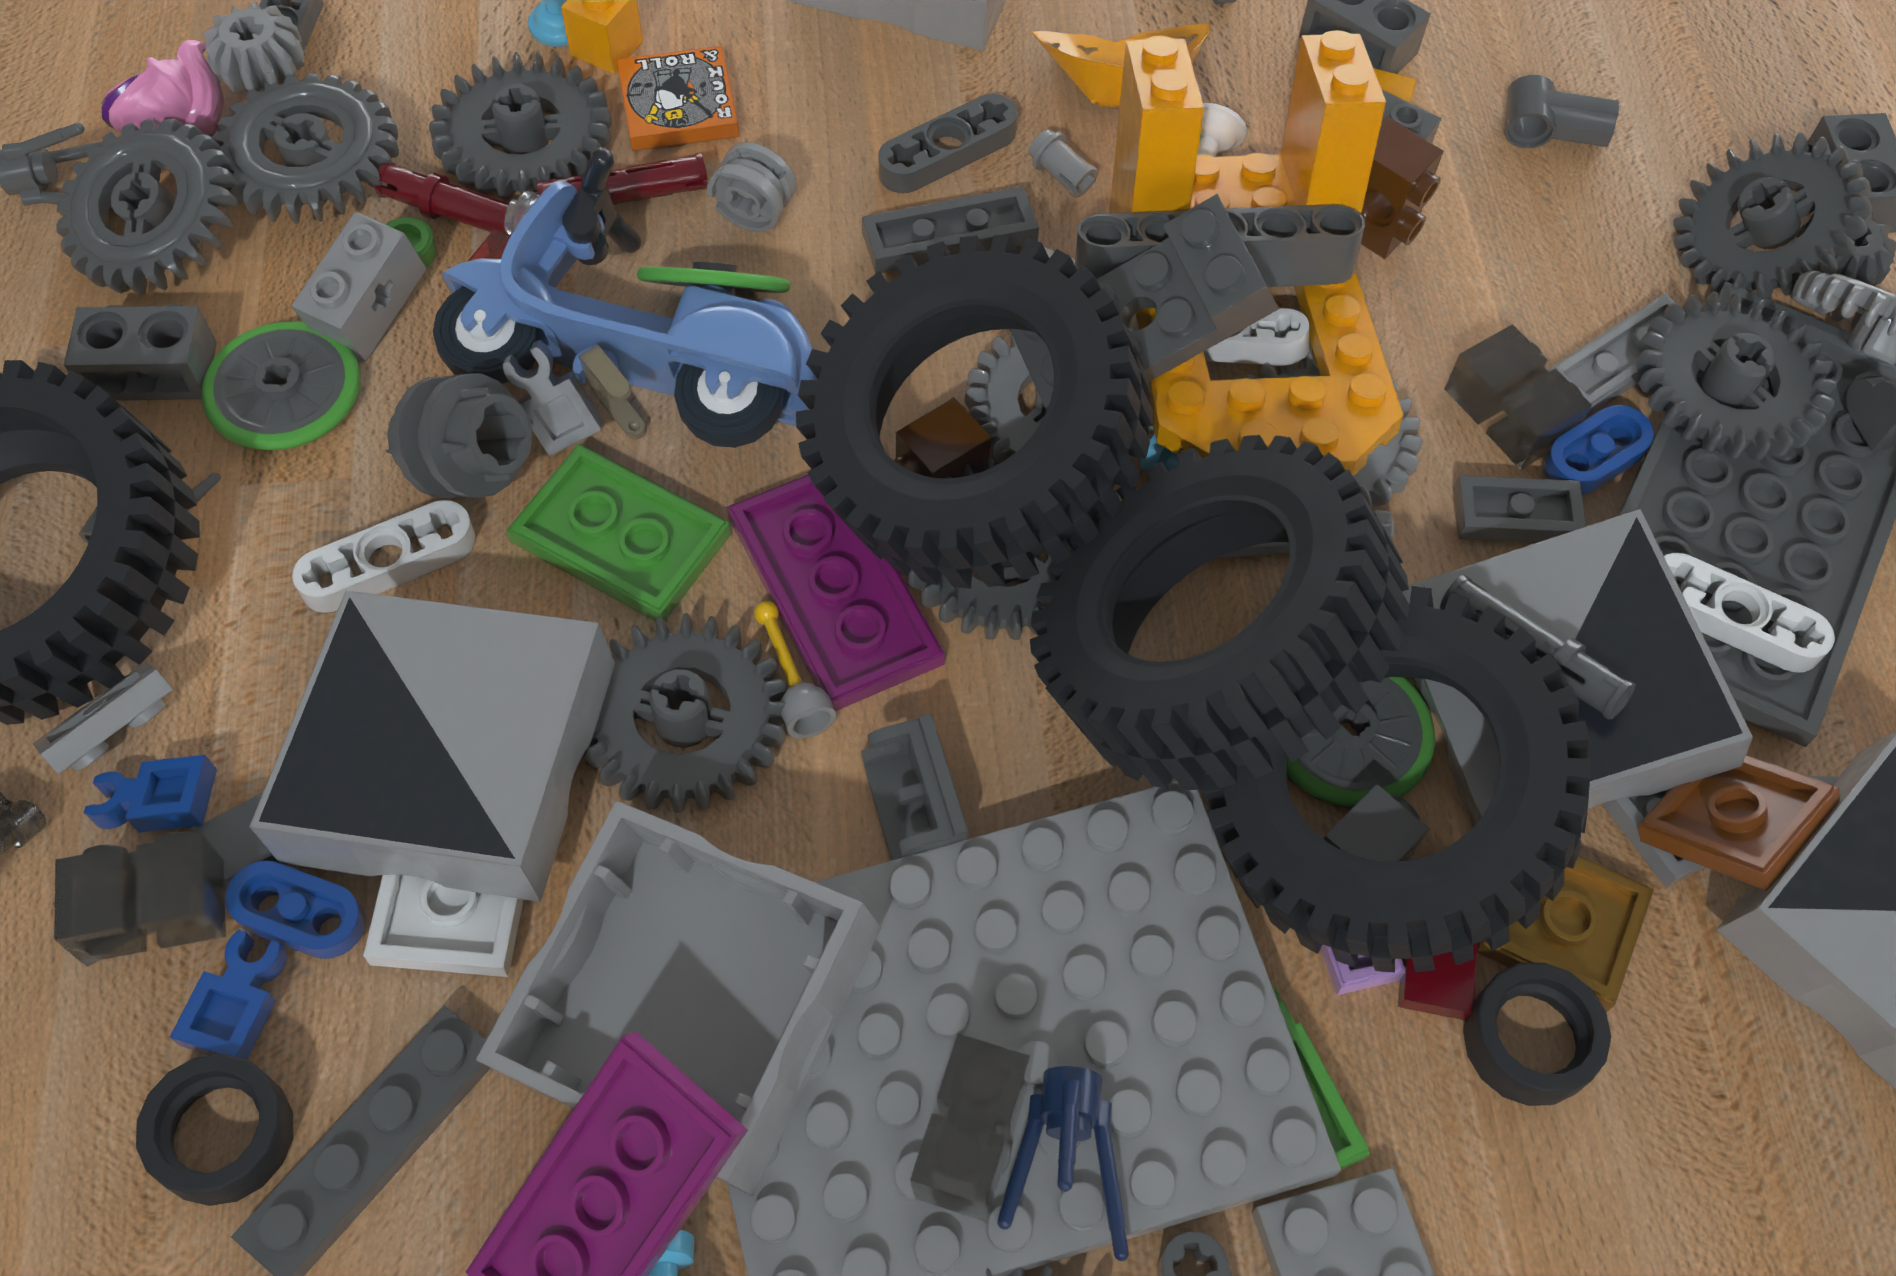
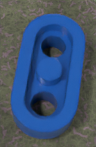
M1625 405L1606 407L1555 440L1544 461L1545 474L1550 480L1580 481L1582 495L1591 493L1642 459L1654 438L1652 424L1643 413ZM1614 441H1617V442L1620 443L1622 446L1616 445V444L1614 443Z
M259 861L244 867L235 874L226 890L225 903L227 910L241 928L248 933L269 941L280 942L283 946L312 957L330 959L345 954L358 943L365 928L363 909L348 889L277 862ZM272 895L279 896L277 904L272 909L259 911V906L265 898ZM341 918L340 924L335 931L329 934H320V928L326 920Z

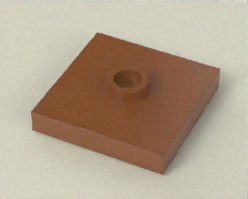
M1746 755L1741 767L1671 788L1638 824L1640 841L1767 891L1840 801L1839 787Z

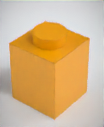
M567 0L561 6L570 56L615 75L618 71L616 59L629 58L643 42L637 0Z

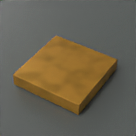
M1578 855L1573 869L1566 866L1564 886L1554 901H1551L1546 896L1540 900V917L1527 929L1518 921L1514 922L1509 926L1510 941L1492 951L1487 941L1483 940L1477 953L1509 968L1519 963H1547L1570 971L1593 990L1605 1011L1608 1012L1616 1004L1654 889Z

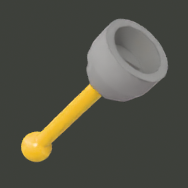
M762 601L756 605L754 617L758 623L765 625L790 685V688L781 699V702H785L781 717L790 736L794 738L813 737L827 730L835 722L837 713L829 695L821 687L815 686L812 683L802 682L777 623L779 609L771 601Z

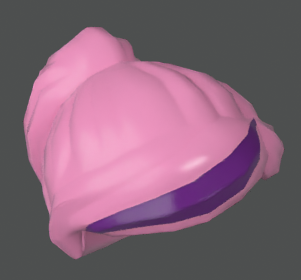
M196 40L184 41L178 48L176 60L164 59L157 61L154 58L148 57L146 59L147 68L143 73L126 78L108 90L104 95L101 109L102 119L109 127L122 132V127L129 123H134L140 129L142 122L146 119L155 118L160 124L166 119H176L182 125L193 124L204 135L212 137L218 128L217 123L222 114L224 98L220 81L213 74L203 55L206 51L205 43Z

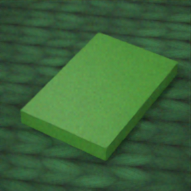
M578 443L506 532L511 543L656 621L658 616H661L666 621L729 538L731 526L730 522Z

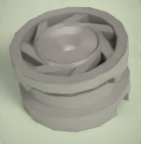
M740 142L731 146L721 166L716 169L707 184L708 196L713 197L715 195L718 201L715 209L731 223L752 232H765L773 229L783 213L784 207L788 205L797 190L796 178L790 166L767 147L750 142Z

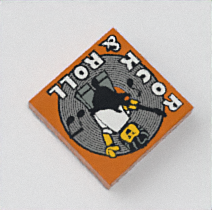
M722 46L616 59L632 151L739 137L738 120Z

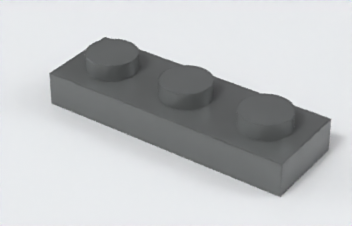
M1023 186L862 217V234L875 274L878 271L884 273L899 270L895 261L911 253L918 266L930 262L927 246L941 241L945 243L951 255L960 253V237L977 235L985 251H990L993 235L1011 236L1015 246L1018 247L1023 246L1026 238L1038 241L1039 226Z

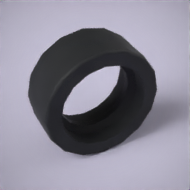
M1519 963L1497 973L1474 1000L1472 1014L1465 1020L1463 1028L1467 1057L1481 1080L1502 1097L1527 1106L1555 1105L1577 1094L1594 1079L1607 1062L1612 1038L1607 1013L1593 990L1570 971L1547 963ZM1517 996H1530L1547 1002L1563 1015L1573 1031L1576 1045L1574 1058L1566 1068L1552 1074H1543L1524 1067L1508 1053L1498 1037L1496 1026L1498 1011L1506 1001Z
M222 1053L193 1058L169 1071L148 1093L136 1124V1149L146 1172L183 1200L207 1206L237 1202L262 1188L283 1165L293 1139V1111L282 1088L248 1059ZM230 1087L242 1090L253 1099L259 1112V1124L251 1144L237 1160L218 1171L203 1173L187 1168L178 1160L174 1151V1134L182 1115L197 1099L216 1089Z

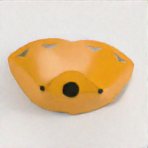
M1210 23L1189 24L1162 30L1146 31L1117 42L1085 34H1067L1050 31H1031V33L1091 103H1098V107L1119 109L1126 40H1146L1152 36H1167L1178 39L1180 37L1191 38L1194 35H1198L1187 45L1193 66L1210 32ZM1054 43L1060 44L1058 48H1055L1051 45H1053ZM1077 46H1082L1086 49L1097 48L1098 50L1087 55Z

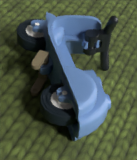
M599 147L591 153L578 191L573 185L562 180L551 184L541 195L536 192L525 191L518 200L514 199L510 202L506 211L504 225L506 233L511 235L507 242L501 259L479 258L466 261L441 273L451 295L445 299L436 313L433 336L440 358L454 375L481 373L499 381L501 384L510 382L503 370V363L506 357L513 354L519 365L523 369L529 370L536 361L530 349L534 342L541 340L551 350L553 361L572 369L579 383L584 384L588 379L598 400L625 434L632 439L643 437L646 433V425L627 400L631 393L630 385L673 395L681 420L698 439L718 447L736 448L756 442L769 432L776 422L796 426V411L809 410L798 397L801 380L818 381V378L806 365L813 348L806 331L786 305L771 299H762L758 302L733 296L729 291L714 285H705L702 288L687 286L684 288L674 318H669L572 294L556 288L576 260L585 265H596L607 257L609 252V246L605 238L607 235L627 253H634L641 246L639 234L615 211L606 183L614 164V156L607 148Z

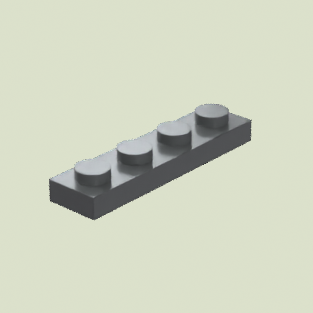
M444 1006L236 1230L231 1238L273 1276H305L489 1071V1067L476 1060L486 1039Z

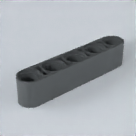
M1336 204L1226 209L1267 287L1339 284L1346 282L1353 276L1365 228V219L1355 209ZM1188 210L1106 213L1091 215L1083 219L1078 225L1075 257L1077 271L1084 266L1096 279L1100 278L1169 238L1163 224Z

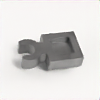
M538 340L533 343L530 351L537 360L539 368L532 371L523 369L512 354L506 357L503 363V370L505 376L513 385L528 391L529 394L521 397L518 403L525 409L529 420H533L531 429L550 457L602 430L604 421L572 371L558 379L551 371L553 367L551 350L544 342Z

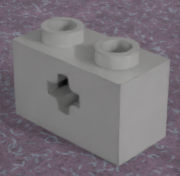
M355 211L291 307L310 330L350 348L356 358L366 362L427 268L403 232Z

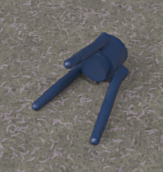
M1057 1066L1048 1068L1043 1073L1042 1094L1030 1095L1028 1122L1004 1194V1201L997 1224L1003 1230L1010 1228L1044 1124H1047L1046 1134L1060 1140L1057 1185L1063 1192L1071 1190L1073 1186L1077 1141L1090 1139L1091 1130L1094 1129L1113 1252L1117 1260L1125 1261L1129 1256L1110 1130L1112 1103L1101 1099L1102 1076L1095 1071L1081 1067Z

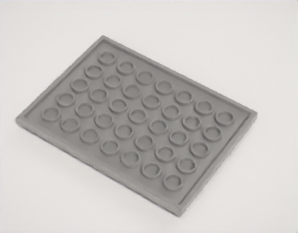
M1174 781L1170 783L1168 789L1160 787L1149 788L815 882L863 902L881 926V930L754 1195L751 1196L729 1184L727 1185L748 1276H987V1268L990 1269L992 1276H1009L1013 1270L1022 1267L1025 1271L1111 1245L1112 1239L1108 1226L1094 1129L1091 1130L1090 1139L1077 1141L1073 1186L1071 1190L1063 1192L1057 1185L1060 1140L1046 1134L1047 1124H1044L1010 1228L1003 1230L997 1224L1004 1201V1194L1028 1122L1030 1095L1042 1094L1044 1071L1057 1066L1086 1068L1102 1076L1101 1099L1112 1103L1110 1130L1127 1239L1337 1176L1341 1171L1339 1162L1198 790H1183L1179 783Z

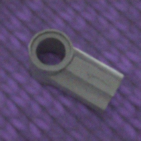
M1541 75L1523 76L1513 81L1507 89L1505 135L1510 143L1520 148L1540 147L1551 139L1608 147L1614 135L1619 115V101L1558 92L1554 83L1547 77Z

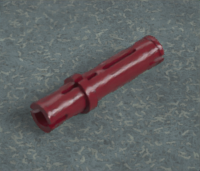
M701 153L672 160H662L611 170L606 185L613 205H617L619 203L657 198L686 191L706 190L708 178L703 156ZM584 174L557 180L537 181L538 197L551 184L562 180L573 185L578 191Z
M393 162L383 163L378 170L380 175L379 181L388 183L387 186L375 185V191L378 196L417 207L423 216L432 219L443 216L509 239L521 219L528 212V209L451 184L447 176L436 172L427 176L398 166Z

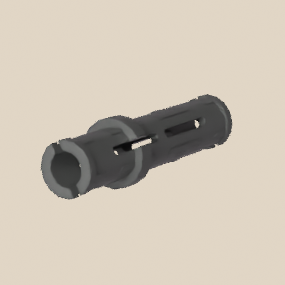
M1466 575L1458 577L1444 594L1440 604L1441 610L1445 609L1450 593L1470 598L1472 621L1478 622L1487 606L1505 615V635L1507 639L1520 627L1525 629L1536 639V661L1550 653L1561 668L1560 687L1564 688L1571 685L1578 698L1603 713V716L1610 720L1616 717L1631 698L1636 684L1624 679L1585 654V645L1574 638L1567 641L1561 639L1525 616L1521 611L1511 607L1472 582V579Z

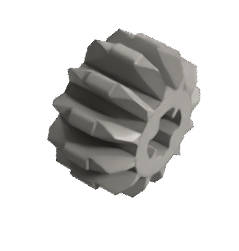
M254 1L247 9L241 10L232 5L231 14L228 16H213L214 27L203 32L205 47L208 53L207 60L213 74L217 75L219 81H223L229 86L233 93L241 92L245 89L260 92L262 89H265L264 83L273 84L276 82L279 84L284 82L286 76L295 75L296 70L305 66L303 60L304 52L300 44L302 40L298 29L292 23L290 17L281 14L276 5L261 9Z

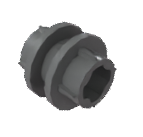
M477 373L428 377L409 387L397 404L395 413L390 419L387 433L389 449L386 452L392 455L404 477L421 493L438 499L493 496L511 484L520 467H522L527 459L532 443L531 424H533V420H529L525 409L499 381L486 375Z

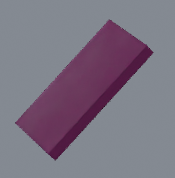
M806 475L727 506L728 518L771 601L777 605L779 616L815 686L821 687L829 695L834 709L837 711L945 665V653L899 571L893 569L884 558L880 560L863 544L823 499L824 496L813 485L809 475Z
M635 1031L623 1035L466 1270V1273L469 1276H649L748 1129Z

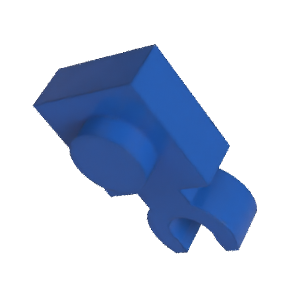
M206 755L144 761L141 763L137 778L126 779L124 775L118 772L99 774L94 777L93 784L106 798L110 799L103 804L86 806L84 814L99 828L113 829L129 822L139 833L203 826L217 769Z
M242 930L236 931L229 939L225 948V960L228 967L223 977L203 971L169 1037L179 1046L206 1055L222 1053L248 1059L277 1001L268 991L261 988L264 983L276 978L286 965L287 951L280 942L272 940L267 947L265 955L260 960L247 962V956L252 950L255 941L247 932Z

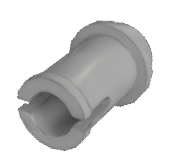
M1051 129L1044 130L1034 139L1029 148V155L1033 158V166L1037 170L1045 169L1069 190L1073 197H1080L1094 184L1095 176L1098 175V169L1090 165L1067 144V137L1063 132L1058 131L1054 133Z

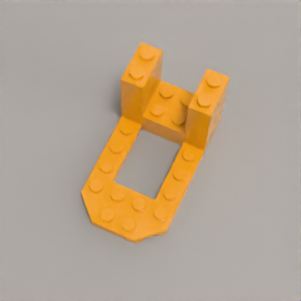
M1338 30L1328 31L1323 35H1302L1281 155L1251 153L1246 156L1223 157L1197 155L1204 106L1185 39L1152 36L1146 40H1126L1109 213L1189 210L1215 194H1218L1225 209L1336 204L1353 208L1362 213L1386 100L1361 35ZM1354 272L1351 279L1344 283L1294 286L1301 312L1309 321V338L1321 376L1243 378L1210 381L1204 352L1149 382L1151 394L1147 395V399L1153 409V427L1156 442L1177 455L1184 449L1195 448L1200 457L1204 458L1209 456L1211 442L1228 439L1235 451H1238L1244 436L1260 435L1267 447H1269L1275 435L1290 437L1297 449L1303 441L1318 446L1323 456L1331 453L1340 460L1346 471L1349 469L1354 477L1366 465L1368 455L1380 444L1386 446L1399 433L1403 419V412L1356 272ZM1144 308L1138 311L1131 319L1133 329H1143L1151 324L1156 316L1157 309Z

